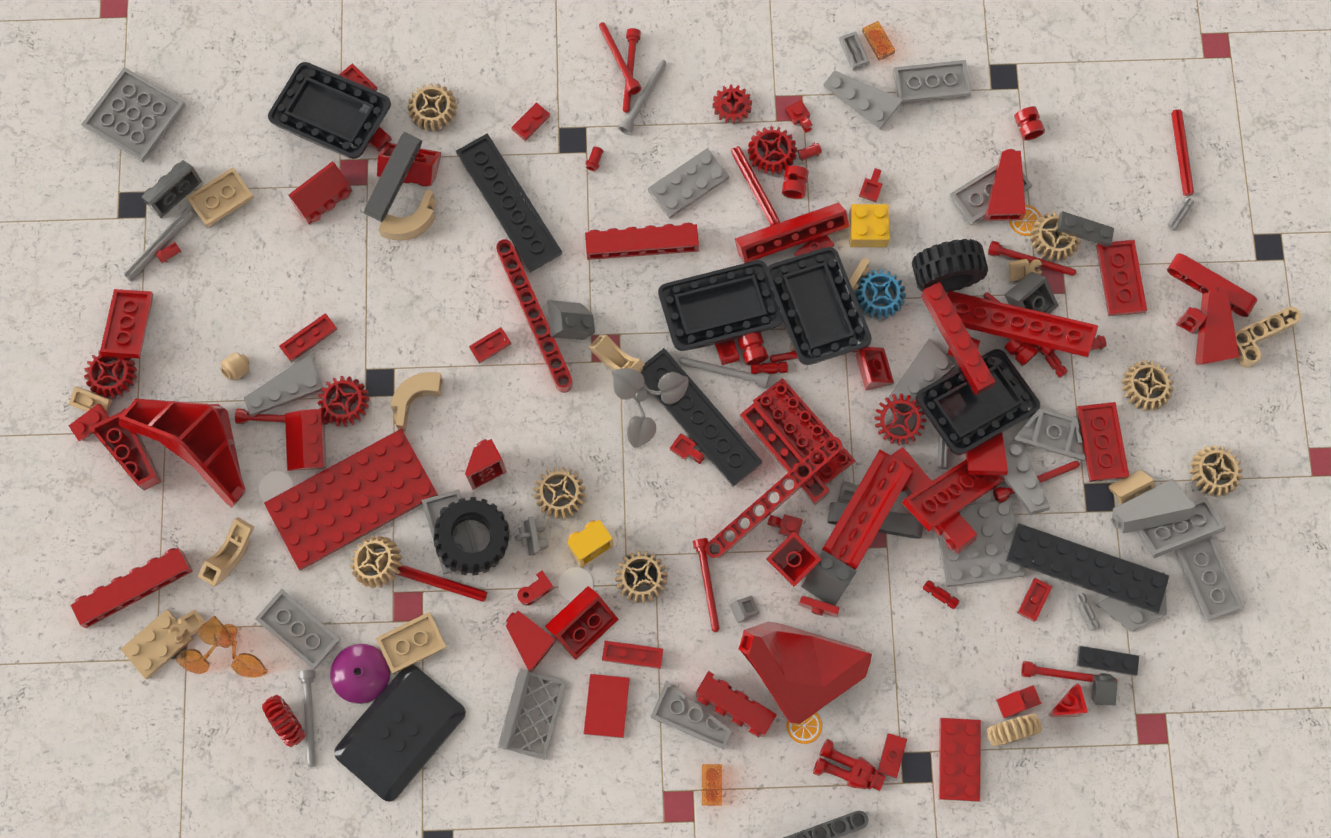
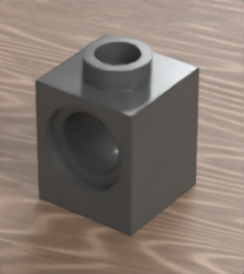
M1101 673L1099 676H1093L1091 699L1096 705H1116L1118 682L1112 675Z

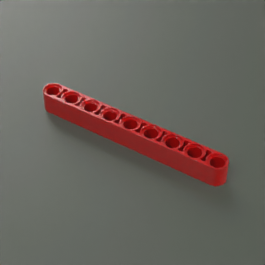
M507 239L500 240L496 245L498 257L555 386L562 393L569 392L573 386L571 374L555 338L551 337L550 327L511 241ZM503 248L510 249L507 253L501 252ZM510 264L517 265L515 269L508 268ZM518 280L524 281V284L520 286L516 285L515 283ZM526 296L532 298L529 302L522 301ZM532 313L539 314V316L534 319L529 317ZM540 329H545L546 333L544 335H538L537 331ZM549 345L554 347L550 352L544 350ZM554 362L561 363V366L559 368H553L552 364ZM567 379L569 382L566 385H560L559 381Z
M832 436L822 442L710 540L706 545L707 555L713 558H721L834 460L843 451L841 440ZM837 441L839 443L836 451L829 450L830 442ZM817 454L824 456V461L821 464H815L814 457ZM802 467H808L809 474L806 477L799 475ZM787 480H793L794 487L791 490L785 489L784 485ZM776 492L779 494V500L776 503H772L770 495ZM759 505H762L765 509L764 514L761 516H757L755 513V509ZM744 518L750 521V525L746 529H743L740 525ZM729 531H733L735 534V539L731 542H728L726 539V534ZM714 544L720 546V552L716 555L711 551Z

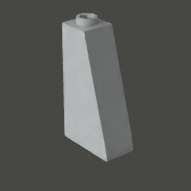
M1172 479L1113 508L1111 521L1122 533H1128L1192 519L1195 516L1196 506Z

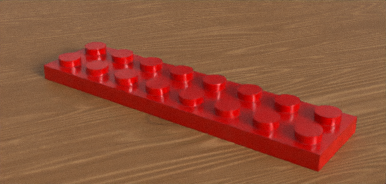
M949 291L947 294L965 328L1089 357L1098 331V325L954 291Z

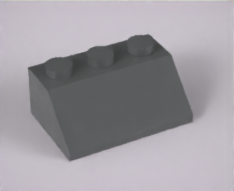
M182 160L180 163L175 164L167 175L162 176L152 188H148L141 198L162 218L194 190L202 180L193 166Z

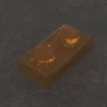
M879 21L862 28V33L878 61L895 54V48Z
M702 764L701 806H722V764Z

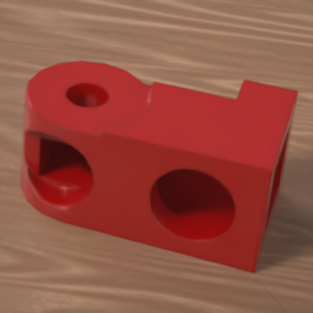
M543 570L536 574L538 577L537 581L528 587H522L518 591V600L523 605H532L555 589Z

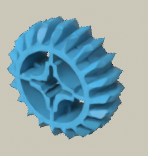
M874 269L872 275L867 272L866 277H861L859 280V288L855 292V295L858 296L856 299L860 303V309L865 308L864 314L870 312V318H873L875 314L878 320L881 318V315L887 319L889 314L894 316L895 311L899 312L901 310L900 306L904 305L905 301L903 299L906 297V294L903 291H905V286H900L902 280L896 281V274L892 277L890 276V270L887 274H883L884 271L881 269L879 274H877V271ZM876 282H881V283H884V284H883V285H878V284H876ZM890 287L894 291L895 300H893L891 298V295L888 293ZM865 289H868L872 295L871 301L867 299ZM884 291L883 296L881 295L876 298L877 293L879 294V292L882 293ZM877 304H884L885 306L881 307V306H876V305H877Z

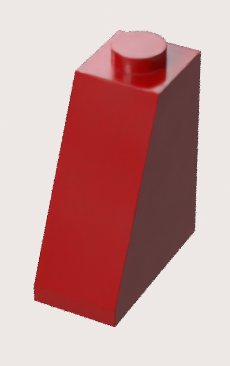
M520 611L512 612L506 620V628L528 671L533 672L556 643V640Z

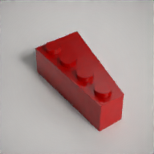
M121 412L89 427L137 486L145 491L162 482L140 434L119 426L118 416Z
M708 671L696 691L697 701L705 706L710 704L715 707L714 711L723 717L728 715L733 718L731 722L737 726L742 727L744 725L750 729L748 732L758 738L760 735L764 737L777 714L755 700H748L749 697L743 692L733 691L726 681L715 680L713 678L714 674Z

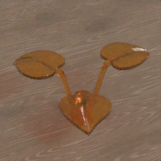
M215 615L201 625L198 630L199 638L206 644L213 645L210 650L202 656L201 652L196 649H187L182 651L176 658V662L187 671L202 674L208 671L210 664L206 659L216 647L228 648L232 646V658L235 661L232 662L231 668L237 674L247 678H256L268 672L256 656L250 653L236 655L237 641H235L238 633L237 627L232 624L223 625Z

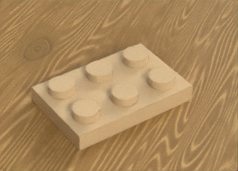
M234 167L186 196V198L208 228L254 199V196Z
M168 609L121 648V651L145 679L151 677L193 640L187 633L183 634L182 639L179 641L174 640L175 635L178 634L177 631L169 634V627L173 624H178V620Z
M431 612L376 638L392 674L447 648Z

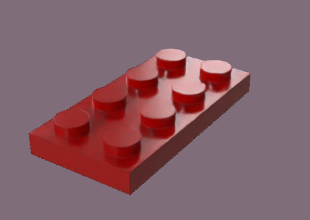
M1135 240L1115 241L1109 247L1097 244L1096 249L1108 316L1146 313L1147 305Z
M114 289L100 348L101 356L140 359L153 300L152 291Z
M1116 402L1077 406L1076 410L1084 454L1086 456L1089 482L1128 478L1129 471Z
M940 718L939 800L980 802L981 720Z

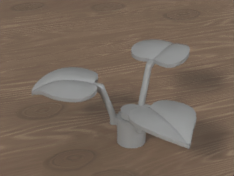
M628 368L612 370L615 394L623 400L633 398L641 413V417H632L627 425V437L634 448L649 442L656 433L655 421L649 417L645 418L640 402L647 398L648 393L661 395L662 401L667 404L679 401L684 396L688 387L687 376L675 372L667 373L659 380L658 388L660 391H654L642 387L645 380L639 371Z

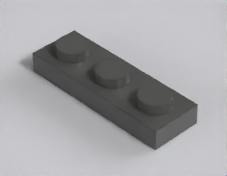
M1062 211L1059 215L1057 231L1109 247L1112 245L1114 228Z

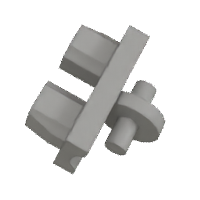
M534 516L528 517V520L523 522L524 527L519 528L520 534L515 536V541H521L522 547L528 546L530 556L547 549L548 540L547 538H538L537 532L545 530L544 520L534 519Z

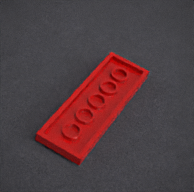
M964 460L906 497L902 504L929 532L1000 485L1004 479L1001 475H968L967 463Z

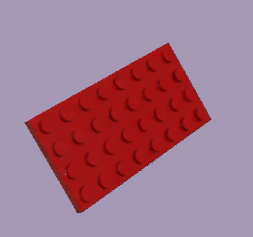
M399 429L264 502L293 560L301 571L423 504L422 500L438 496L403 430Z

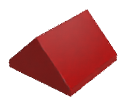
M866 347L857 350L855 356L866 391L894 384L884 348Z

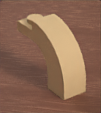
M426 189L419 208L408 217L400 218L387 214L379 227L381 237L403 241L413 239L424 233L436 218L434 210H432L435 208L437 201L434 192Z
M600 334L588 347L610 370L628 368L641 373L642 367L645 365L641 359L630 357L604 334Z
M424 372L413 375L397 388L390 406L393 411H397L394 412L393 423L396 424L398 430H406L409 407L414 400L425 395L441 396L443 382L441 373Z
M239 517L234 519L224 543L212 557L205 560L198 577L214 587L225 580L245 554L251 542L249 538L254 526Z

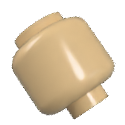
M234 352L222 360L220 370L228 380L237 381L249 372L248 364L250 361L246 355Z

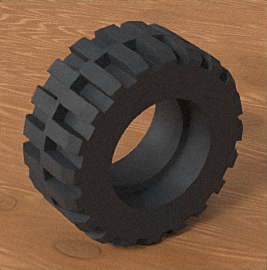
M957 239L933 245L917 253L912 260L917 288L921 292L938 282L942 284L947 293L949 291L961 290L980 282L988 273L983 246L974 239Z
M464 497L459 499L457 503L453 501L448 505L447 509L442 510L440 517L437 518L435 523L434 546L437 556L441 557V562L445 566H450V570L454 572L456 570L460 571L461 575L472 573V576L482 571L483 573L488 572L491 567L495 568L499 561L503 559L508 547L510 532L508 531V522L504 519L505 515L502 511L497 510L495 504L492 503L490 505L487 503L488 500L483 498L481 501H478L476 497H470V500H465ZM466 520L482 523L490 533V541L487 547L475 553L459 549L453 541L455 527Z

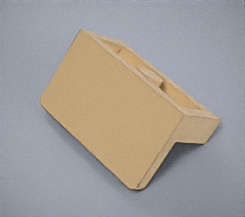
M1139 470L1129 475L1128 478H1123L1111 484L1109 490L1117 496L1118 503L1121 505L1155 488V483L1144 471Z

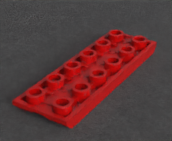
M783 378L753 400L803 459L827 438L834 436ZM832 441L829 444L830 451H836L839 447L837 441ZM843 447V451L816 475L826 485L854 464L856 460ZM817 454L814 457L815 464H821L824 461L822 454Z
M879 449L823 546L822 551L824 550L856 570L914 468Z

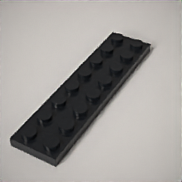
M488 133L456 150L457 156L530 272L562 255L560 247Z
M665 348L644 363L641 374L645 380L644 384L650 390L660 391L658 388L659 380L667 373L675 372L688 377L687 390L679 401L667 404L662 401L661 395H653L732 487L763 463Z
M1020 523L1017 524L1006 561L1156 614L1159 613L1169 575Z

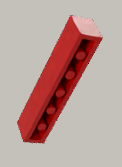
M838 202L735 238L738 255L744 263H748L850 226L847 212Z
M689 222L677 226L673 224H666L663 227L649 225L645 228L628 227L624 230L611 228L607 231L590 230L585 232L587 260L699 252L697 224Z
M938 282L924 289L921 298L974 394L977 395L993 387L995 380L942 284Z
M755 402L740 414L744 423L787 473L803 460ZM802 467L799 471L801 477H806L809 474L808 467ZM817 475L801 487V490L814 505H817L830 494L828 487Z
M903 447L891 455L914 468L902 489V492L905 491L908 496L932 481ZM959 512L934 528L937 535L944 537L947 547L951 551L954 550L957 554L976 541L977 533Z
M171 548L160 558L155 557L147 561V564L143 567L131 569L126 576L114 578L109 585L95 588L92 594L78 597L75 603L71 604V608L80 626L88 628L188 575L193 570L184 552L179 548Z

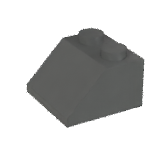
M1030 272L1004 294L1009 305L1050 314L1059 306L1046 277L1034 272Z
M547 301L551 337L584 340L595 333L593 314L584 305L575 302Z
M823 550L820 555L822 560L809 572L801 587L825 603L836 606L857 571Z

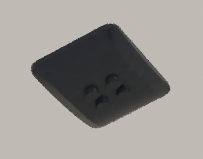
M302 62L296 67L270 109L268 119L273 125L348 158L356 159L364 153L389 111L391 101L389 97L309 62Z
M825 247L773 263L767 267L766 276L796 355L803 365H813L866 348L870 345L872 340L871 333L836 249Z
M756 260L662 284L658 289V296L673 346L679 351H687L739 339L749 333H760L779 327L783 323V319L766 276V263Z
M994 349L982 355L995 380L993 387L975 395L961 368L922 388L916 394L918 405L950 451L956 455H963L1035 414L1040 408L1039 399L1006 353L1000 349Z
M411 665L398 673L338 743L334 750L335 758L380 798L388 802L394 801L463 721L466 715L465 708L418 667Z

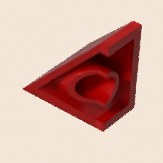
M1078 683L1073 685L1048 715L1050 717H1077L1088 713L1081 686Z

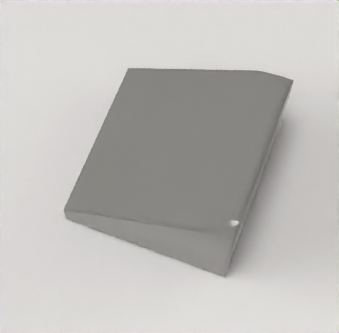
M843 481L837 502L848 504L859 485Z
M752 595L739 599L730 605L737 622L759 614Z

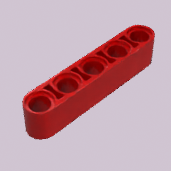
M1177 253L1167 268V272L1171 276L1202 294L1209 293L1208 289L1220 287L1221 291L1228 290L1231 311L1239 316L1248 317L1258 301L1251 293L1184 254Z

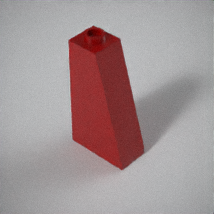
M1015 149L1002 151L998 160L985 221L1023 220L1026 209L1021 151H1015Z
M1220 287L1208 289L1209 293L1202 294L1201 311L1207 317L1198 330L1196 364H1207L1239 357L1228 290L1221 291Z

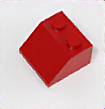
M795 531L766 558L793 587L822 560Z

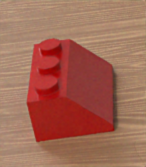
M387 143L379 153L377 177H381L397 144ZM420 148L403 183H416L422 187L431 186L436 179L441 152Z
M332 161L288 196L298 213L310 224L318 221L326 211L332 210L339 201L348 198L353 190L337 165Z
M322 409L285 413L287 471L327 469L325 422Z
M484 439L473 448L465 472L472 490L507 473L503 460L492 439Z
M587 586L545 627L576 660L619 619L603 599Z

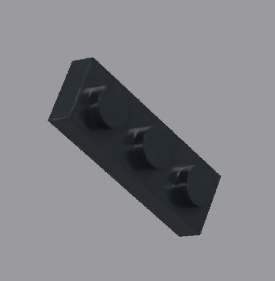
M1085 646L1078 647L1076 664L1078 667L1137 676L1138 655Z

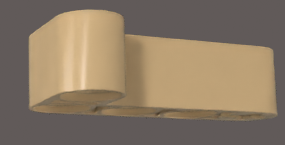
M1288 307L1235 333L1236 340L1237 337L1243 340V344L1237 341L1239 357L1236 359L1239 364L1249 368L1259 361L1261 352L1256 344L1293 327L1301 318L1300 311L1295 307ZM1270 322L1274 323L1276 328H1273L1270 325ZM1253 330L1258 331L1260 336L1255 335ZM1246 354L1251 355L1253 360L1248 359Z

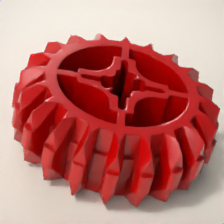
M773 126L770 127V130L764 127L762 132L758 130L756 136L753 135L751 137L752 141L748 143L749 149L747 153L749 154V161H753V167L758 166V172L764 169L765 175L768 171H771L772 175L775 174V171L781 174L782 169L785 170L788 165H793V160L797 156L795 154L797 153L796 141L792 140V134L787 135L786 130L780 132V127L777 130H773ZM781 143L785 146L787 154L783 153V150L780 148ZM758 147L765 153L764 158L758 153Z
M99 350V356L92 355L94 360L92 362L87 361L90 367L84 368L85 372L88 373L84 375V378L88 380L86 385L91 387L90 390L92 392H96L97 395H103L106 398L111 396L113 399H116L117 394L123 396L122 391L124 390L130 392L128 386H134L132 380L137 379V376L133 374L137 372V368L133 367L135 365L134 360L124 357L101 356ZM123 368H124L123 377L120 378V375H121V373H122V371H123ZM106 369H108L110 372L112 371L115 378L109 375V372ZM113 382L116 383L115 385H112V386H105V385H109L110 383H113Z
M340 376V381H337L333 377V384L327 382L328 388H321L324 394H318L321 400L317 404L324 411V419H329L328 422L330 424L335 422V425L339 427L343 423V426L347 427L348 422H350L352 425H355V419L361 421L360 414L363 416L367 414L363 409H369L367 404L370 401V398L367 397L369 393L367 390H363L365 386L363 383L359 384L358 379L352 381V378L348 376L345 381L344 376ZM348 388L356 392L344 393L342 389ZM336 392L337 395L335 399L331 400V403H329L332 395ZM341 395L344 397V399H346L345 404L347 408H345V406L342 404L341 400L343 399ZM358 400L357 406L351 411V406ZM332 410H344L346 414H335Z
M900 393L899 399L896 398L895 394H892L893 401L886 397L885 401L888 404L884 405L880 402L879 405L883 407L882 411L876 409V412L881 415L880 417H874V420H880V423L875 424V427H882L878 434L881 435L885 432L886 434L883 439L887 440L890 436L891 444L897 439V445H901V440L904 439L907 445L909 444L907 438L910 437L914 442L916 441L913 436L915 433L918 436L922 435L917 430L919 428L925 430V427L920 425L921 422H927V419L921 418L925 413L923 411L919 412V409H921L919 405L915 406L917 403L916 398L910 402L911 395H907L906 400H904L903 393ZM895 404H907L911 409L899 412ZM890 408L893 419L885 425V414ZM895 411L897 412V414H900V416L905 415L903 421L906 427H904L903 424H900V422L898 424L895 423V421L897 420V415ZM915 414L916 423L911 430L908 426V419ZM900 426L906 434L896 435L889 432V430Z
M271 696L262 704V709L268 722L287 746L293 747L305 738L302 725L281 696Z

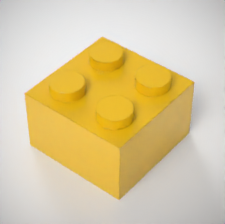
M851 204L849 210L850 247L888 246L890 240L889 204Z
M600 519L596 522L595 520L590 521L585 525L586 529L581 532L576 531L568 537V549L581 567L614 546L613 538Z

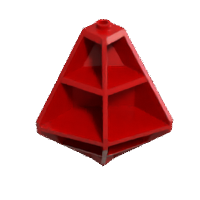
M136 398L127 409L124 408L119 414L120 427L160 442L194 467L231 508L245 494L246 488L241 477L229 414L221 405Z
M769 621L745 629L738 649L757 671L788 722L801 724L864 679L872 657V653L858 646Z

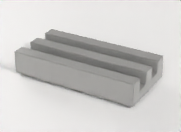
M856 31L839 37V42L852 71L858 67L862 68L864 65L868 66L870 64ZM852 37L854 38V41L858 47V50L862 56L863 61H861L858 56L855 46L853 45V42L851 40ZM845 40H847V42H848V44H849V47H850V49H851V51H852V53H853V56H854V58H855V60H856L857 63L854 62V59H853V57H852V55H851V53H850V50H849V48H848V46H847Z

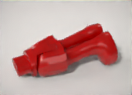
M828 738L825 740L819 756L846 765L851 769L847 771L818 757L813 774L820 776L823 773L837 776L846 780L847 786L853 788L881 790L886 776L879 774L878 770L864 758L859 756L855 759L844 755L834 749L832 740Z

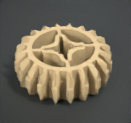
M430 83V87H426L423 84V89L417 87V93L412 92V98L408 100L410 105L407 108L410 111L409 117L412 118L413 123L417 124L419 128L424 126L426 131L431 128L434 132L436 127L442 130V125L448 127V121L453 122V116H456V109L458 107L457 103H455L456 98L451 90H447L446 86L441 88V85L438 83L434 87L433 83ZM422 101H424L425 104L423 107H421L422 110L418 112L420 104L422 103ZM447 103L445 111L441 113L440 110L444 107L443 105Z
M1054 211L1051 216L1046 213L1044 217H1039L1038 222L1036 221L1033 224L1034 228L1030 231L1033 235H1031L1030 240L1034 241L1032 247H1037L1036 253H1043L1041 255L1042 258L1048 256V260L1051 261L1054 257L1057 262L1060 260V257L1066 260L1067 256H1073L1074 252L1078 250L1077 245H1080L1081 240L1078 237L1057 231L1059 216ZM1055 225L1053 229H1043L1046 226ZM1055 232H1056V236H1058L1056 242H1055V238H1054ZM1068 244L1064 248H1056L1057 245Z
M1143 360L1141 364L1136 362L1134 367L1130 366L1128 372L1124 373L1125 378L1121 381L1124 384L1121 388L1122 391H1127L1124 397H1130L1129 404L1135 402V408L1141 405L1142 411H1145L1147 407L1150 411H1153L1155 407L1160 409L1162 405H1166L1168 403L1167 399L1172 397L1171 393L1174 391V388L1171 387L1174 381L1169 380L1172 373H1165L1167 367L1161 369V364L1157 363L1155 366L1153 360H1150L1148 364L1146 360ZM1146 373L1144 378L1134 379L1135 375ZM1152 392H1161L1159 397L1149 398Z
M1216 445L1211 446V448L1206 446L1204 450L1200 449L1197 452L1198 455L1192 457L1194 461L1190 463V466L1193 469H1190L1189 473L1194 474V476L1191 478V481H1197L1195 487L1201 486L1202 493L1208 490V496L1213 495V493L1216 497H1219L1221 493L1223 496H1226L1228 491L1233 492L1235 487L1240 485L1238 480H1241L1243 476L1239 473L1243 471V468L1238 467L1241 461L1235 460L1237 454L1230 455L1231 449L1225 452L1224 446H1220L1219 449ZM1205 458H1216L1213 463H1203ZM1220 478L1229 479L1226 484H1216Z
M563 466L559 472L557 467H554L553 473L547 469V476L544 474L540 475L543 481L536 480V484L540 486L534 487V492H537L534 495V499L538 500L536 505L542 506L541 512H545L548 509L547 516L549 517L553 512L556 519L559 517V513H562L563 518H566V512L572 516V509L579 511V507L576 504H584L583 500L579 499L586 497V494L582 492L586 490L585 486L581 485L583 479H577L578 473L572 475V469H568L566 473ZM555 479H561L558 484L550 483ZM569 481L576 489L575 496L566 490ZM563 488L564 494L557 496L556 490L559 491V489ZM545 489L553 495L551 504L544 498ZM561 501H571L565 506L558 507Z
M378 535L377 538L371 536L370 541L364 539L363 545L358 544V551L353 550V553L356 554L355 557L350 558L354 562L350 567L353 569L352 574L356 577V580L365 587L369 586L370 588H375L376 586L382 588L383 583L389 585V579L395 580L394 574H400L397 568L403 566L399 562L403 559L402 555L399 554L401 550L396 547V543L388 537L384 538ZM379 548L386 549V551L384 552H375V550ZM373 571L378 572L377 575H373V576H368V575H367L368 572H373Z
M638 550L637 557H634V554L631 552L629 553L630 560L626 556L623 557L626 564L618 563L622 570H615L617 575H621L615 577L616 582H621L617 585V589L624 588L621 591L622 596L629 593L627 600H631L632 596H634V603L638 602V598H642V603L645 604V597H648L649 601L652 602V594L658 598L660 594L657 590L662 592L665 590L660 584H667V580L662 578L667 577L668 573L661 572L666 569V566H659L662 562L661 558L654 561L656 557L654 553L649 558L648 551H645L644 556H641V551ZM639 562H644V563H646V564H644V566H643L642 568H640V569H636V568H634V567H632V568L630 567V566H632V565L635 564V563H639ZM651 566L657 572V582L648 575ZM645 571V580L643 581L642 579V581L638 582L637 574L641 575ZM626 572L634 578L632 588L625 581ZM642 585L652 586L648 591H637Z
M1029 714L988 727L987 736L991 745L996 747L1039 734L1042 731V724L1037 714Z

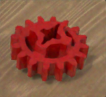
M730 84L729 89L723 86L722 92L718 90L717 96L713 97L714 103L712 107L715 109L714 114H719V120L724 118L726 124L729 120L732 121V124H735V120L741 123L742 117L747 119L748 113H751V95H745L746 89L739 90V85L733 88L732 84Z

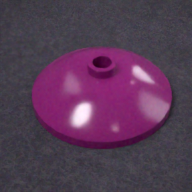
M354 644L343 649L334 659L330 671L331 684L335 692L344 700L356 704L368 703L375 700L387 687L390 680V668L379 649L368 644ZM361 669V674L355 675V670Z

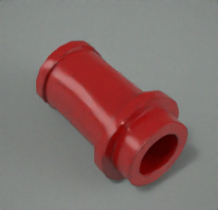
M814 142L811 146L797 150L800 160L803 161L813 156L818 157L822 150L820 144H815Z
M594 146L589 160L585 162L586 168L590 171H596L600 167L599 162L604 152L600 147Z
M173 242V244L161 251L159 249L156 256L161 263H167V260L182 251L176 245V242Z
M1097 335L1091 350H1103L1107 346L1105 337Z

